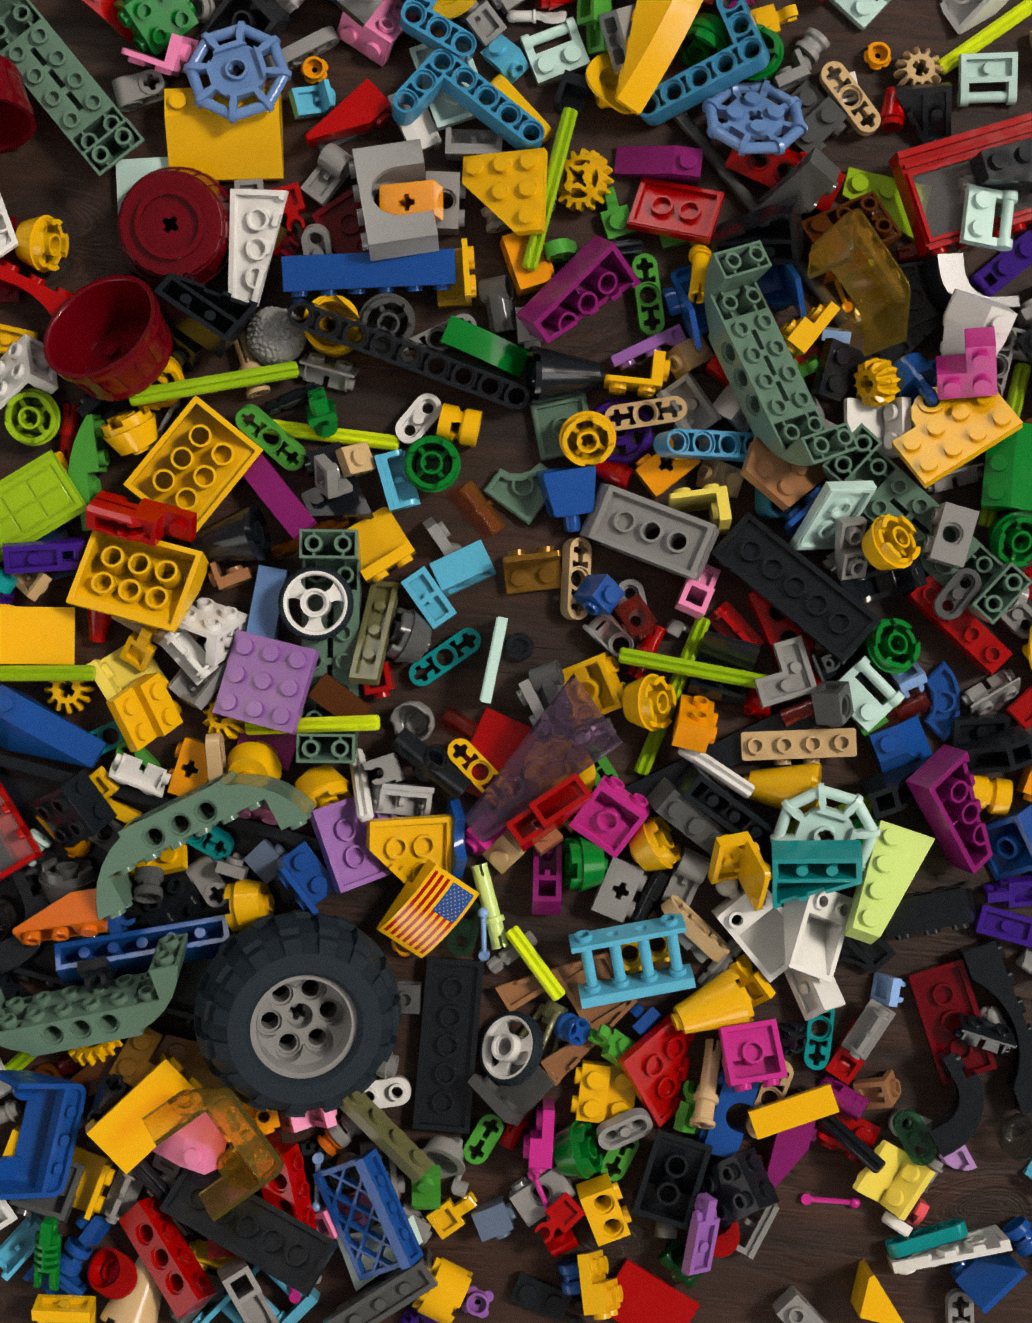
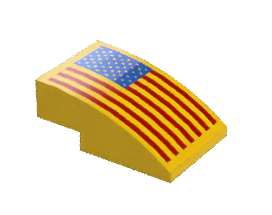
M428 859L412 883L407 881L376 929L415 955L423 958L449 934L480 893Z

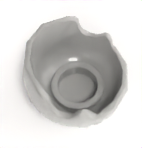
M409 700L396 706L389 719L394 726V734L398 736L403 728H406L421 741L428 739L435 727V718L431 709L421 701Z

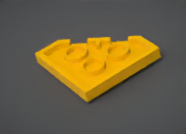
M545 147L463 156L462 184L501 219L517 236L545 234L548 152Z
M450 814L372 819L367 821L366 847L404 884L407 881L411 883L414 881L428 859L451 874L453 817Z

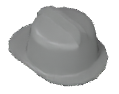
M437 1135L430 1139L424 1149H420L425 1152L434 1165H440L441 1179L463 1175L466 1171L465 1165L462 1162L464 1156L463 1140L460 1137L448 1138Z

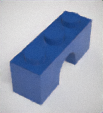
M719 1069L718 1089L716 1092L719 1104L715 1105L713 1118L716 1126L714 1129L700 1128L697 1141L713 1146L711 1154L727 1159L738 1153L744 1133L740 1127L733 1126L726 1121V1113L736 1103L753 1106L760 1083L751 1084L752 1090L735 1092L734 1087L727 1088L724 1071Z

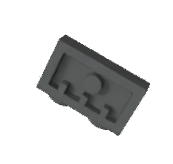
M512 1064L511 1075L518 1072L523 1065ZM539 1065L535 1073H532L528 1080L517 1086H502L494 1083L489 1076L484 1077L478 1074H474L467 1082L505 1123L517 1126L555 1084L552 1078Z

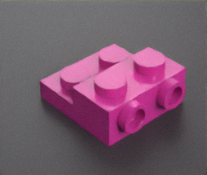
M604 775L591 792L593 797L579 809L568 826L616 859L646 820L651 807L648 806L649 802L643 795L639 793L632 795L625 790V785L619 778L615 776L608 778Z
M776 1019L720 1027L718 1029L723 1053L721 1060L727 1088L734 1087L735 1092L752 1090L751 1084L761 1082L763 1088L780 1085L779 1079L788 1077Z
M542 1098V1107H536V1126H530L529 1135L524 1134L523 1158L528 1159V1171L541 1173L545 1172L546 1169H552L555 1119L554 1099Z

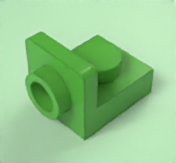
M433 1165L416 1183L411 1180L413 1210H435L441 1208L440 1165Z

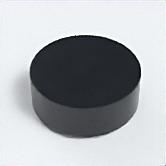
M515 633L508 638L506 652L511 659L524 661L533 653L534 643L527 634Z

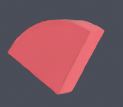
M919 1198L904 1222L913 1227L918 1226L926 1216L930 1206L924 1199Z

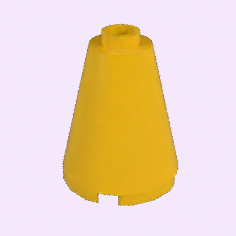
M808 763L751 770L749 776H744V779L755 786L753 793L748 799L781 810V803L784 799L789 800L821 783L822 765L819 763ZM818 799L799 809L806 813L811 807H818Z
M733 968L723 971L674 1006V1013L670 1016L677 1031L682 1030L684 1034L754 1022L752 1018L754 1011L745 986L741 987L735 981L740 979L737 972Z

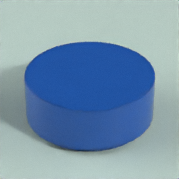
M671 286L663 289L662 298L668 315L672 317L681 314L680 303L674 287Z

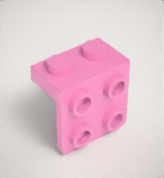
M383 0L363 28L343 11L336 33L345 43L383 67L390 57L395 40L403 33L399 26V17L404 3L400 0ZM415 13L405 15L409 22H413L417 16Z
M172 33L165 59L122 47L121 53L129 56L128 62L153 68L155 65V71L179 77L180 72L184 73V64L190 60L199 40Z

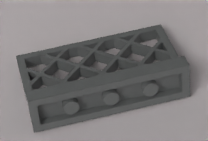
M427 1247L422 1250L424 1255L412 1267L404 1270L398 1268L388 1272L333 1307L331 1316L323 1320V1323H380L438 1286V1281L432 1273L433 1254Z

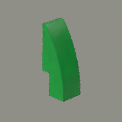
M452 315L440 341L442 346L467 355L470 359L516 378L520 377L526 363V358L530 353L528 350L498 335Z

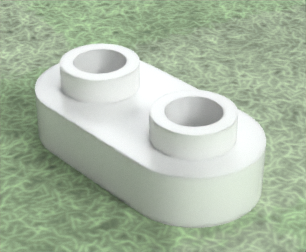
M430 393L420 395L398 420L395 431L402 443L411 445L417 439L424 437L439 419L442 404L437 396ZM427 404L432 405L434 408L430 414L423 412V407ZM408 426L415 428V433L411 436L405 434V429Z
M396 1075L395 1078L388 1077L387 1080L376 1078L372 1085L364 1092H372L374 1094L372 1101L382 1109L405 1104L411 1097L412 1085L406 1077ZM400 1087L403 1093L400 1096H395L392 1093V1089Z

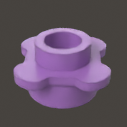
M475 1285L469 1286L466 1301L462 1303L463 1312L479 1316L480 1318L487 1317L489 1315V1303L494 1299L492 1291L479 1290ZM479 1299L481 1301L480 1304H476L475 1300Z

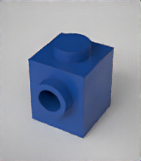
M593 574L585 578L573 597L591 615H610L625 592L608 574Z

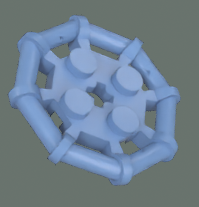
M238 21V24L210 33L206 31L202 33L199 44L183 68V72L187 74L196 107L213 112L228 119L233 124H236L238 120L266 111L271 113L275 109L274 105L284 86L292 77V72L287 67L280 47L281 40L276 35H268L247 25L245 21ZM236 37L234 41L222 45L218 44V42ZM247 37L260 43L258 47L253 46L254 48L247 45L245 39ZM208 50H212L213 57L211 61L208 60L207 64L202 63ZM271 53L275 67H266L263 56ZM238 65L240 69L245 68L239 76L230 74L233 72L234 66ZM208 74L211 85L204 89L200 75ZM267 78L275 79L267 95H265L262 91L265 87V81ZM216 94L220 95L224 100L229 101V107L212 100V98ZM254 96L258 100V102L238 108V101Z
M764 80V82L737 83L713 97L705 99L702 104V110L706 115L708 125L707 135L711 139H717L739 152L738 155L743 157L745 154L783 155L785 149L794 141L806 135L808 126L803 119L802 101L800 98L790 96L770 84L771 81ZM767 96H769L770 98L774 99L775 101L781 103V105H778V104L774 103L773 101L769 100V99L767 98ZM728 98L732 102L728 106L722 105ZM791 115L792 122L785 121L784 117ZM718 118L724 119L726 123H720Z

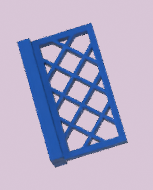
M376 1148L365 1152L361 1156L321 1169L312 1174L359 1281L401 1268V1270L410 1268L424 1255ZM350 1167H356L360 1176L359 1182L347 1176ZM330 1175L339 1180L336 1190L328 1186L324 1176ZM344 1183L357 1190L354 1200L342 1194ZM362 1193L369 1196L372 1203L371 1209L359 1203ZM339 1201L351 1207L348 1217L340 1213L337 1207ZM356 1210L369 1216L366 1226L353 1220ZM373 1220L381 1223L384 1230L383 1236L371 1230ZM350 1228L363 1234L360 1243L352 1240L349 1234ZM368 1237L381 1243L378 1253L365 1247ZM385 1247L393 1250L397 1261L393 1262L383 1257ZM362 1254L375 1260L372 1269L365 1270L361 1261Z

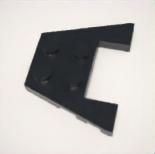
M924 261L895 264L880 268H864L863 270L851 271L839 278L849 298L873 286L877 287L901 337L875 351L879 359L891 360V365L902 356L909 354L943 321L945 311L938 305L930 292L925 275Z

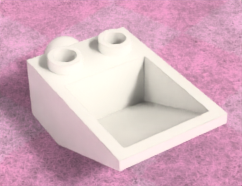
M729 879L715 884L717 892L727 898L711 910L712 913L766 979L772 982L789 968L785 966L783 907L773 909L772 894L767 889V898L764 901L763 909L755 911L743 887L738 888L737 879ZM733 916H741L740 918H737L734 923H732Z
M824 891L810 895L804 901L799 902V899L784 903L786 967L830 983L832 982L844 941V931L853 898L838 892L826 894Z

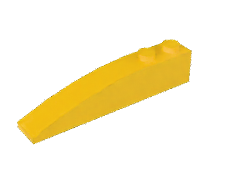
M703 0L636 1L635 9L631 15L630 22H632L630 36L626 40L625 49L627 52L625 62L621 65L615 101L637 116L641 114L677 53Z

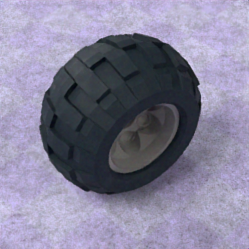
M294 909L292 913L273 916V913L253 920L252 925L243 929L238 934L233 933L220 945L218 948L219 952L212 959L211 963L205 967L201 975L194 1006V1028L201 1055L216 1081L225 1090L238 1096L242 1103L262 1112H266V1109L280 1111L284 1117H305L306 1111L323 1108L325 1113L344 1106L342 1099L356 1090L362 1094L372 1085L377 1078L376 1071L383 1061L388 1063L397 1041L396 1031L401 1020V997L398 992L396 976L384 953L373 939L346 919L336 915L329 916L320 913L314 916L310 910L303 911V909ZM315 980L316 985L312 989H302L305 981ZM282 985L287 986V990L282 995H274L272 993ZM331 1001L334 1003L329 1011L320 1010L324 1002ZM300 1003L302 1010H296L295 1014L292 1013L291 1006L296 1007ZM267 1012L276 1014L275 1018L270 1022L261 1020L262 1016ZM319 1028L323 1030L319 1037H309V1033L313 1029ZM285 1034L294 1035L293 1040L289 1043L279 1042L280 1038Z

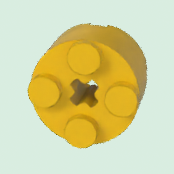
M324 295L312 301L359 320L356 307L343 296ZM306 309L305 312H304L303 320H304V319L307 317V315H308V310H307V309ZM326 316L321 319L319 326L321 329L328 331L327 324L330 321L335 324L336 321L334 318ZM352 327L347 332V338L352 341L359 340L362 336L359 327ZM304 331L311 346L322 355L338 358L353 350L347 346Z
M436 1257L432 1264V1273L438 1281V1286L414 1300L412 1307L417 1309L418 1313L438 1323H452L455 1316L451 1314L453 1310L456 1311L457 1308H460L472 1280L470 1277L473 1275V1272L443 1257Z

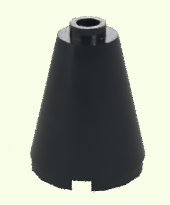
M539 346L529 347V351L533 352L532 356H527L525 367V387L531 388L532 396L529 397V403L537 404L597 391L599 386L604 384L605 370L600 368V364L597 361Z
M247 505L199 530L192 543L188 542V548L202 551L208 561H263L270 557L271 539L269 533L264 534L262 525L267 523L261 510L257 505Z

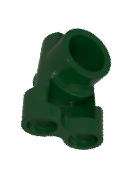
M678 1238L671 1239L666 1243L665 1250L657 1259L665 1269L670 1270L671 1277L675 1282H681L686 1289H689L696 1284L699 1277L703 1276L704 1273L687 1276L681 1271L685 1247Z

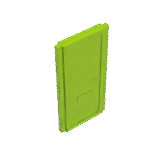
M52 450L0 480V562L3 561V543L36 541L82 514L87 508L84 499Z

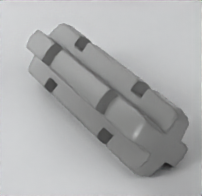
M531 931L524 933L534 947L538 943L534 934ZM510 943L509 946L498 952V956L494 955L488 959L486 964L493 974H497L503 969L505 964L508 966L519 958L520 955Z
M730 939L727 942L730 953L719 962L712 961L707 967L708 971L701 974L698 978V983L701 986H704L727 970L733 962L732 958L739 955L742 948L736 941Z

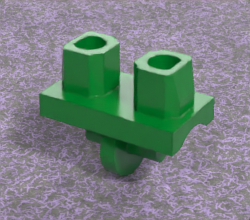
M324 387L307 391L309 405H306L310 428H313L320 437L326 438L334 435L338 429V417L334 399H327Z

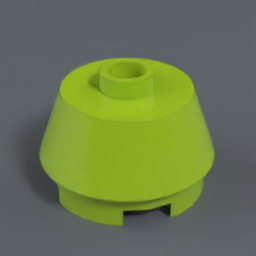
M33 388L19 391L7 403L4 423L10 435L20 443L29 446L43 445L49 442L59 430L61 421L59 407L55 400L46 392Z

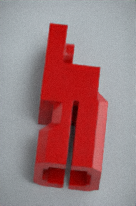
M101 490L87 505L85 522L87 529L155 547L165 535L192 543L196 538L197 513L143 498L139 504L128 502L125 496Z

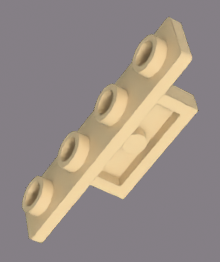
M855 728L742 732L740 734L741 759L743 761L774 760V765H791V759H803V764H820V758L855 757L857 755Z

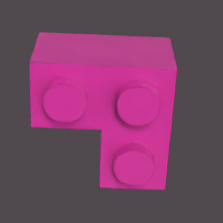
M994 327L964 329L965 354L936 356L938 400L998 395Z

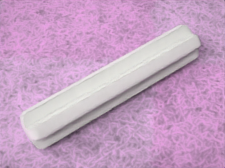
M357 748L355 763L349 764L356 814L360 822L371 821L374 814L368 773L363 767V762H366L365 754L362 749Z
M684 748L678 749L680 756L694 763L742 797L749 798L753 793L755 786L708 754Z

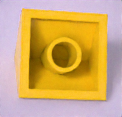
M865 1259L861 1260L858 1265L850 1299L859 1318L878 1323H904Z

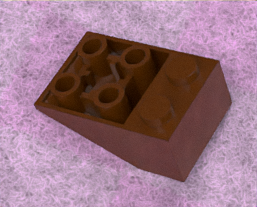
M874 191L802 221L805 239L803 256L822 285L850 273L902 236V232Z

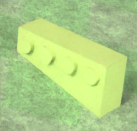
M882 820L876 824V826L880 827L881 835L877 836L867 869L862 871V884L856 885L844 936L868 944L874 943L881 937L936 838Z

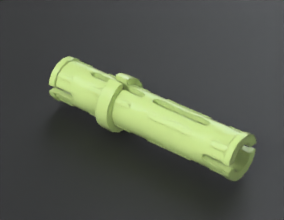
M488 862L471 866L470 869L472 870L476 889L480 893L478 896L481 907H485L489 912L486 917V926L492 945L491 948L496 950L501 947H507L509 942L503 925L505 918L504 914H500L488 869Z

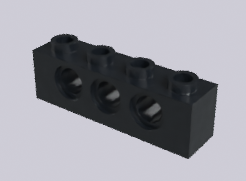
M692 763L674 784L680 794L733 834L748 831L752 840L759 845L760 854L769 859L772 856L770 835L774 833L776 825Z

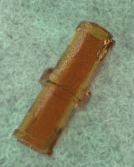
M473 480L458 490L474 510L472 514L480 518L492 536L506 526L491 505L493 503L491 500H486Z

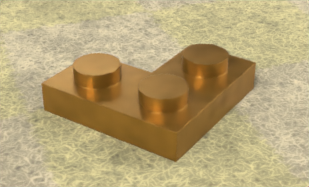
M147 1026L144 1029L143 1035L128 1038L109 1074L123 1077V1081L134 1088L157 1066L151 1060L164 1035Z

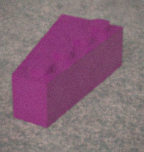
M594 235L516 316L531 335L546 343H550L576 326L578 320L586 315L592 316L599 311L600 306L609 300L615 301L622 296L623 291L630 287L635 288L641 284V281L614 242Z
M944 744L906 780V783L949 864L975 874L993 854L986 825L980 820L979 813L982 808L980 800L975 798L973 791L975 779L973 773H970L968 770L967 762L970 761L968 751Z

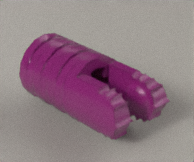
M826 1075V1077L821 1079L820 1085L830 1083L839 1111L858 1122L870 1099L833 1079V1077Z

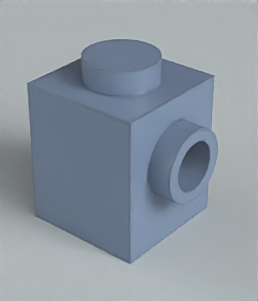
M266 838L243 860L266 884L272 880L278 883L280 879L277 876L276 870L279 867L276 860L287 853V851L279 843L274 845Z
M504 1196L476 1206L471 1211L472 1219L482 1242L491 1238H495V1240L503 1239L511 1234L510 1231L514 1229V1219L517 1218L513 1204L511 1202L506 1203Z

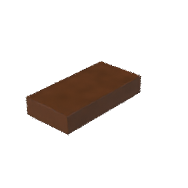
M327 673L322 676L308 695L334 716L367 715L372 709L369 704Z

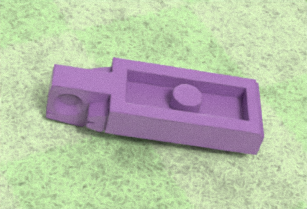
M677 324L612 355L608 362L612 369L619 366L620 370L623 371L636 364L635 358L643 354L646 359L652 357L654 350L661 351L660 346L675 347L686 340V336L680 324Z
M707 1192L697 1194L694 1204L696 1211L692 1213L681 1269L687 1276L711 1271L720 1218L717 1217L716 1210L718 1200Z

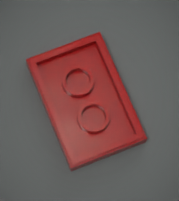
M642 177L627 221V229L710 245L725 199V192Z
M486 707L470 743L513 787L538 732L525 724ZM465 753L464 759L467 762L462 764V766L467 770L470 763L479 757L474 753L470 758ZM479 763L472 768V775L475 779L484 780L487 778L489 770L486 765ZM493 774L491 780L482 785V787L487 790L490 785L495 791L493 798L498 799L500 797L504 800L507 797L505 794L507 788L504 785L499 788L494 783L498 777ZM472 782L465 790V792L490 802Z
M627 1257L614 1277L617 1278L618 1285L621 1284L623 1289V1302L620 1303L621 1307L618 1308V1315L611 1316L612 1319L619 1323H690L700 1306L698 1301Z

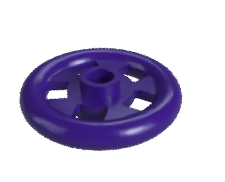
M613 398L604 401L593 411L605 415L607 409L613 405L635 401L626 398ZM629 407L628 409L633 413L634 407ZM641 407L638 411L639 418L644 422L650 421V415ZM615 410L617 418L612 419L611 422H616L617 426H621V421L626 419L624 418L625 414H620L619 410ZM653 426L625 430L623 436L616 435V446L625 445V454H614L612 452L605 461L632 464L641 459L652 444ZM634 431L642 433V438L638 445L631 442Z

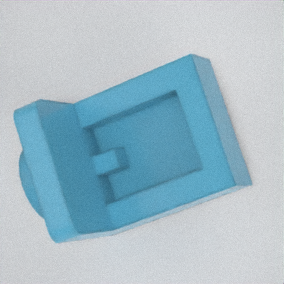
M502 34L498 35L480 52L484 60L499 71L511 84L530 67L521 49Z
M322 79L318 85L296 87L288 91L295 120L326 116L335 107L336 94L330 86L329 79Z

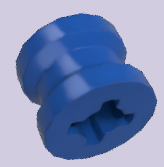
M571 1012L560 1014L554 1025V1034L557 1038L567 1041L574 1046H580L588 1039L590 1032L588 1020L583 1017H577Z

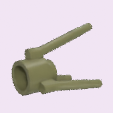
M548 999L546 1005L540 1003L536 1013L532 1016L537 1022L541 1015H543L541 1021L548 1024L542 1038L544 1040V1047L542 1049L545 1048L557 1018L560 1014L568 1012L569 1009ZM524 1026L518 1035L524 1037L528 1033L527 1028ZM555 1037L552 1052L560 1048L561 1040Z

